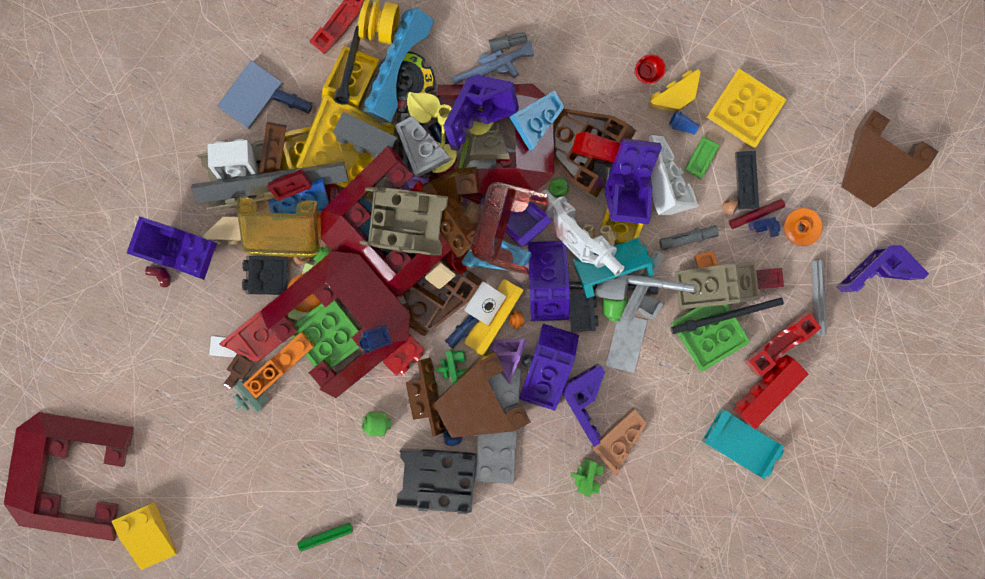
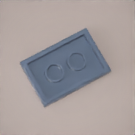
M251 60L217 106L250 129L273 98L276 88L279 89L283 83Z

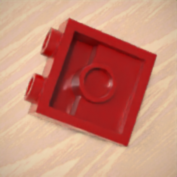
M409 333L408 341L384 359L383 363L395 376L399 373L403 375L410 369L408 366L413 360L417 362L424 355L422 353L424 348Z

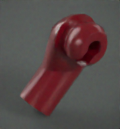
M146 267L145 274L147 276H156L161 287L170 286L171 276L165 268Z

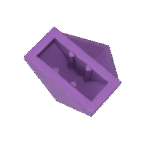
M497 339L492 344L490 352L494 350L504 368L501 374L508 383H510L518 365L526 339Z

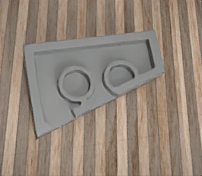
M413 116L395 125L415 176L420 177L452 160Z

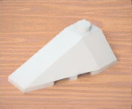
M649 136V142L661 143L662 146L651 174L652 198L658 215H672L698 207L694 191L690 183L686 185L681 176L684 172L675 165L673 161L675 156L664 136Z

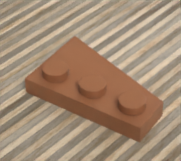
M632 408L599 438L601 442L595 447L592 445L591 448L618 475L624 460L626 461L633 444L637 442L647 423Z

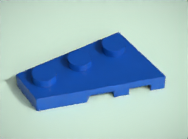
M323 177L313 181L312 188L280 201H277L276 198L270 199L268 205L272 219L277 220L321 214V211L329 204Z

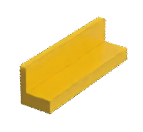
M503 279L497 291L507 296V299L491 325L488 326L480 321L473 327L464 344L482 356L524 291L506 279Z

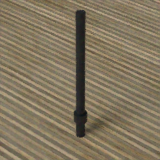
M780 297L695 321L693 319L687 320L684 324L672 326L671 332L676 334L684 331H695L696 328L784 305V301Z

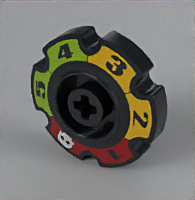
M408 51L400 65L396 82L398 107L395 112L406 113L409 92L428 93L431 90H435L436 82L431 66L425 67V58L417 53ZM385 58L378 65L379 69L381 64L385 61ZM377 74L374 75V81H375V80L377 79V77H378ZM403 79H404L405 81H408V85H407V86H406L405 84H402L401 81H402Z

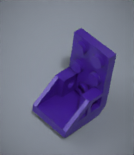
M475 75L466 80L443 125L451 150L459 151L461 145L465 143L466 135L469 129L473 127L474 121L489 124L517 113L519 105L514 82Z
M622 139L605 189V197L612 221L649 224L652 205L650 176L662 149L661 143Z
M485 194L480 202L520 248H524L552 222L548 215L534 203H531L524 194Z
M139 216L127 254L171 267L205 280L217 243Z
M562 241L529 242L528 251L532 255L528 261L531 321L569 320L570 289L566 245Z
M902 245L877 247L837 288L841 292H858L865 286L864 282L868 278H873L876 274L883 278L920 280L925 279L929 273Z
M543 323L531 365L519 396L520 400L556 410L574 363L579 339L578 334Z
M598 363L568 380L562 392L594 447L601 443L598 439L601 435L594 424L591 426L588 422L592 419L584 407L595 401L605 374L604 369ZM582 393V397L579 399L577 395Z

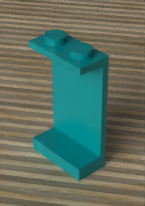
M639 238L615 245L617 251L614 257L624 266V270L617 276L606 265L597 268L594 264L582 262L579 258L573 259L576 274L587 298L594 296L592 285L645 268L649 277L653 276L652 268L655 267L654 261L651 256L648 257L647 247L645 244H641Z
M722 408L701 440L764 480L766 476L769 477L773 472V465L776 460L778 461L784 453L783 448L785 447L753 429Z

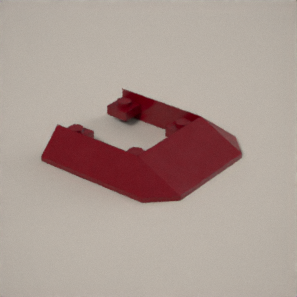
M464 84L438 85L437 98L440 106L446 104L452 108ZM514 84L519 105L517 112L546 96L534 84ZM553 123L531 151L515 127V152H508L510 159H496V168L477 169L479 179L478 193L461 195L536 194L554 176ZM457 156L454 164L446 171L438 173V177L458 168Z
M388 145L321 211V240L332 251L359 253L394 295L401 297L452 248L441 232L439 240L443 245L441 255L418 253L413 258L408 252L393 250L385 256L378 247L360 244V241H369V238L360 227L372 214L360 202L370 192L365 191L367 187H375L385 176L400 189L414 176L403 164L399 155Z
M331 251L260 312L267 330L270 329L284 343L299 330L286 315L312 293L325 308L337 298L342 301L363 326L362 329L351 337L363 352L337 373L325 359L308 372L321 387L319 390L337 398L408 341L410 312L359 253Z
M38 412L16 428L4 506L21 527L115 541L116 530L112 521L117 517L119 504L103 501L97 502L94 518L59 512L62 495L43 492L49 455L63 458L68 457L71 441L106 446L103 464L124 467L128 447L131 446L134 427Z

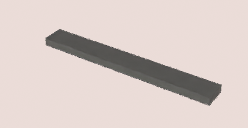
M337 162L192 184L191 190L198 204L270 192L267 187L268 182L300 169L304 170L311 182L323 177L325 185L349 181V176L345 163Z

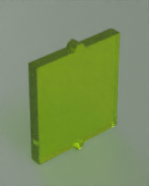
M467 135L458 168H464L471 142V137Z

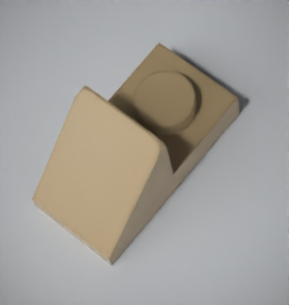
M440 260L433 266L425 278L440 289L456 274L445 262Z

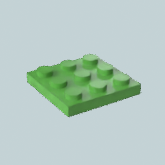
M334 300L326 308L321 303L294 324L299 330L291 338L294 339L299 333L303 332L315 345L306 354V357L314 367L325 359L333 368L359 348L351 338L359 329L337 300Z
M728 304L696 307L671 322V325L684 324L687 320L693 319L695 321L728 312L731 309ZM736 318L696 328L695 331L677 333L700 372H703L750 343Z

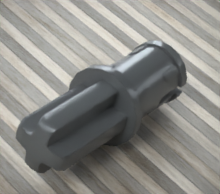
M525 32L508 36L505 34L504 37L489 39L491 52L507 47L510 49L511 46L527 42Z

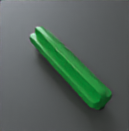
M346 523L305 538L297 543L298 549L302 552L346 536L353 532V527L351 523Z

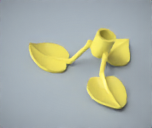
M409 92L407 106L410 116H413L422 124L428 123L432 117L437 118L439 124L442 125V141L437 143L452 160L432 171L435 173L444 172L454 164L457 156L456 151L451 150L450 144H445V129L443 126L452 108L446 104L440 106L438 98L432 94ZM474 121L473 127L468 132L473 135H483L491 129L493 122L485 124Z

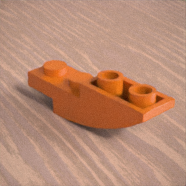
M303 332L299 333L243 385L255 398H258L315 345Z

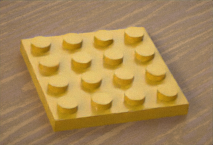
M324 95L295 168L344 162L349 181L334 184L345 188L374 158L366 152L363 154L353 149L354 146L349 143L344 145L336 141L337 137L333 135V131L342 112L393 135L396 126L390 123H379L363 111L347 104H338L332 97Z

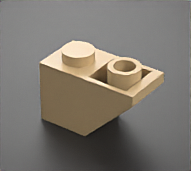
M222 217L203 235V238L217 244H221V241H228L229 245H240V241L246 242L247 219L243 217Z

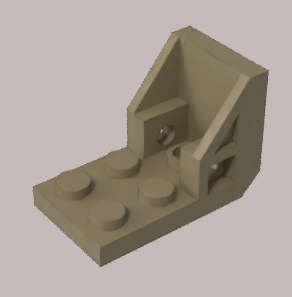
M755 261L674 271L676 282L696 285L695 293L677 290L679 309L734 304L760 299Z

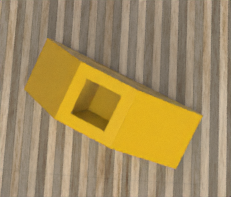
M700 70L686 72L682 75L683 79L677 83L675 80L666 86L667 90L663 93L658 91L650 97L651 101L648 103V106L650 108L678 112L696 98Z

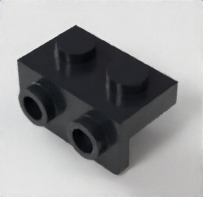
M585 293L570 294L569 314L571 332L596 331L595 327L599 325L598 315H594V307H597L596 296L587 298Z

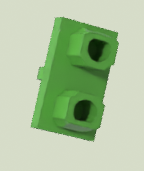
M584 458L582 467L578 466L577 473L571 472V477L576 478L575 486H578L577 492L587 497H590L591 494H598L600 484L593 482L594 475L601 476L604 467L595 461Z

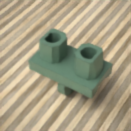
M247 380L244 382L239 381L235 388L243 399L236 394L233 397L237 401L234 408L237 410L241 407L246 412L250 409L246 404L247 402L257 414L268 401V398L264 393L258 398L253 397L243 385Z

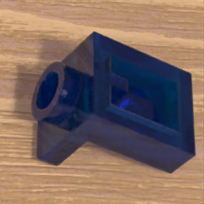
M775 217L748 223L749 230L756 229V233L767 231L769 228L770 237L779 236L780 224L779 221H776Z
M386 325L363 332L360 335L359 344L361 349L365 350L366 354L374 350L391 345L392 340Z

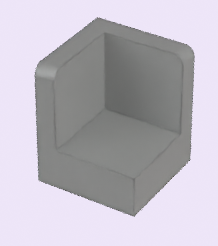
M645 294L636 312L649 320H654L663 303Z

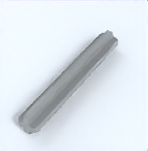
M654 251L651 256L655 267L652 268L653 276L651 278H654L664 258V255L658 251ZM645 269L642 276L649 277ZM636 285L622 313L624 319L630 321L633 319L649 286Z
M813 260L814 319L821 326V329L815 334L826 335L824 261Z

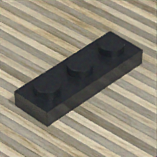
M756 151L736 152L738 210L758 209L759 194Z

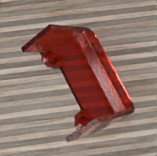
M500 182L492 183L488 187L472 242L471 252L473 256L499 268L529 275L530 271L527 267L512 263V253L507 249L501 248L511 211L517 213L524 212L528 208L530 200L549 205L548 194Z

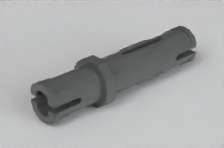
M716 225L703 229L695 228L691 232L661 238V249L663 251L719 237L718 228Z

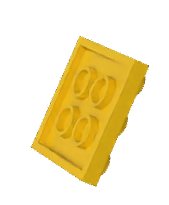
M739 68L707 115V118L752 148H755L787 99Z

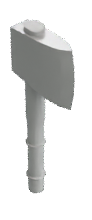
M627 273L598 283L595 295L607 299L624 300L628 283L693 293L696 291V285Z

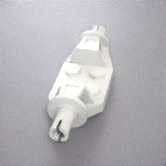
M547 189L540 193L539 199L548 207L545 214L549 218H553L557 237L582 262L594 264L597 268L606 265L615 276L624 270V266L614 257L617 251L615 246H611L602 235L594 239L590 238L589 233L577 225L574 219L576 209L567 202L566 197L562 196L556 199Z

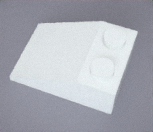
M236 139L233 142L216 141L214 144H207L208 167L218 180L259 174L253 149L247 140Z

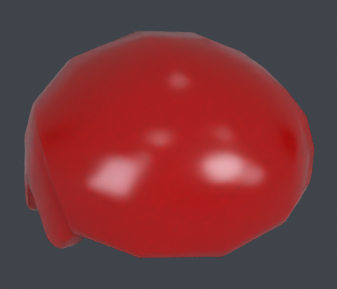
M649 54L637 61L634 73L643 84H653L664 77L666 65L664 60L658 55Z
M450 250L444 257L447 266L458 273L466 272L467 266H464L462 261L469 250L461 257H457L454 251Z

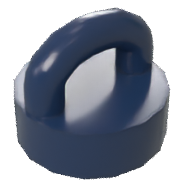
M447 429L443 432L446 445L454 446L462 442L463 437L451 438Z

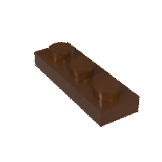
M266 123L259 174L280 171L287 125Z

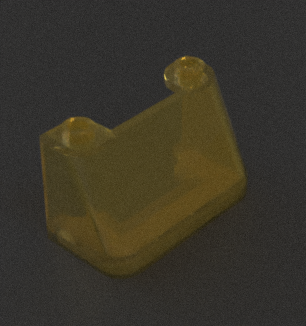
M238 198L237 214L241 244L245 253L249 255L313 257L318 254L321 243V215L317 201H302L297 205L295 214L257 212V204L254 200Z

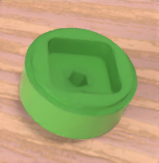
M555 178L550 182L549 190L554 197L559 198L568 193L569 185L565 179Z

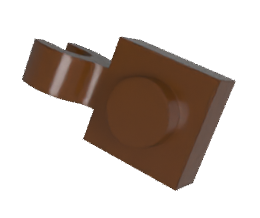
M236 354L226 369L231 374L224 382V385L233 388L238 378L244 380L254 363Z

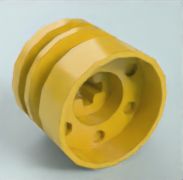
M364 0L358 20L359 38L365 39L368 34V39L372 41L376 33H378L379 42L392 44L395 38V31L398 28L400 5L385 2L383 9H380V0H375L374 4L373 0Z

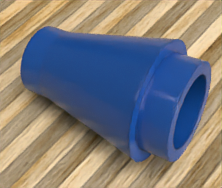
M674 112L669 122V126H672V129L693 135L696 134L699 128V124L682 112Z

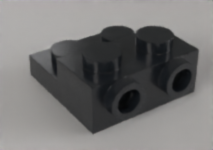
M246 256V260H243L242 269L246 271V279L242 280V290H246V294L280 295L287 289L288 257Z

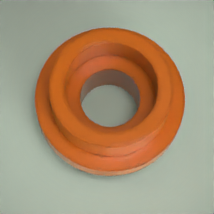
M513 310L512 314L509 315L510 325L514 329L524 326L523 313L517 310Z

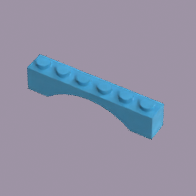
M418 8L408 9L403 13L401 24L394 34L395 38L387 50L385 61L380 66L379 75L372 84V91L369 97L365 100L363 112L379 123H391L398 107L396 82L400 65L412 46L428 36L434 20Z

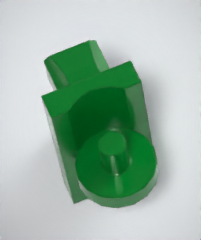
M452 349L446 351L448 366L446 359L440 360L442 367L437 368V372H443L444 379L450 378L448 370L450 371L452 384L467 369L458 370L457 362L466 361L464 350L454 351Z

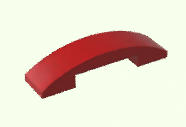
M343 0L323 28L320 27L309 42L322 53H327L357 18L364 0Z

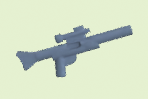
M528 41L521 49L500 58H496V56L503 54L501 49L490 55L486 53L480 55V59L477 62H482L483 65L451 77L453 84L455 85L475 75L484 76L496 70L500 74L509 72L515 78L519 73L514 67L512 60L522 56L533 57L532 41Z

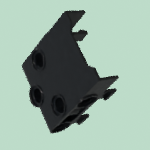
M400 449V458L405 463L403 490L397 494L395 507L418 508V511L427 512L428 510L458 512V514L466 515L472 512L475 453L432 449ZM450 457L453 460V464L445 466L442 459ZM468 478L471 484L464 487L460 484V480ZM441 496H447L449 497L450 502L448 504H442L439 498Z

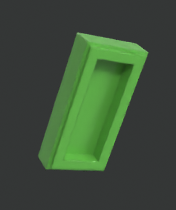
M703 136L684 171L702 179L720 145Z

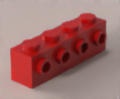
M786 354L777 361L770 371L763 375V378L756 385L751 387L749 393L736 403L733 410L749 426L756 429L809 374L794 358Z

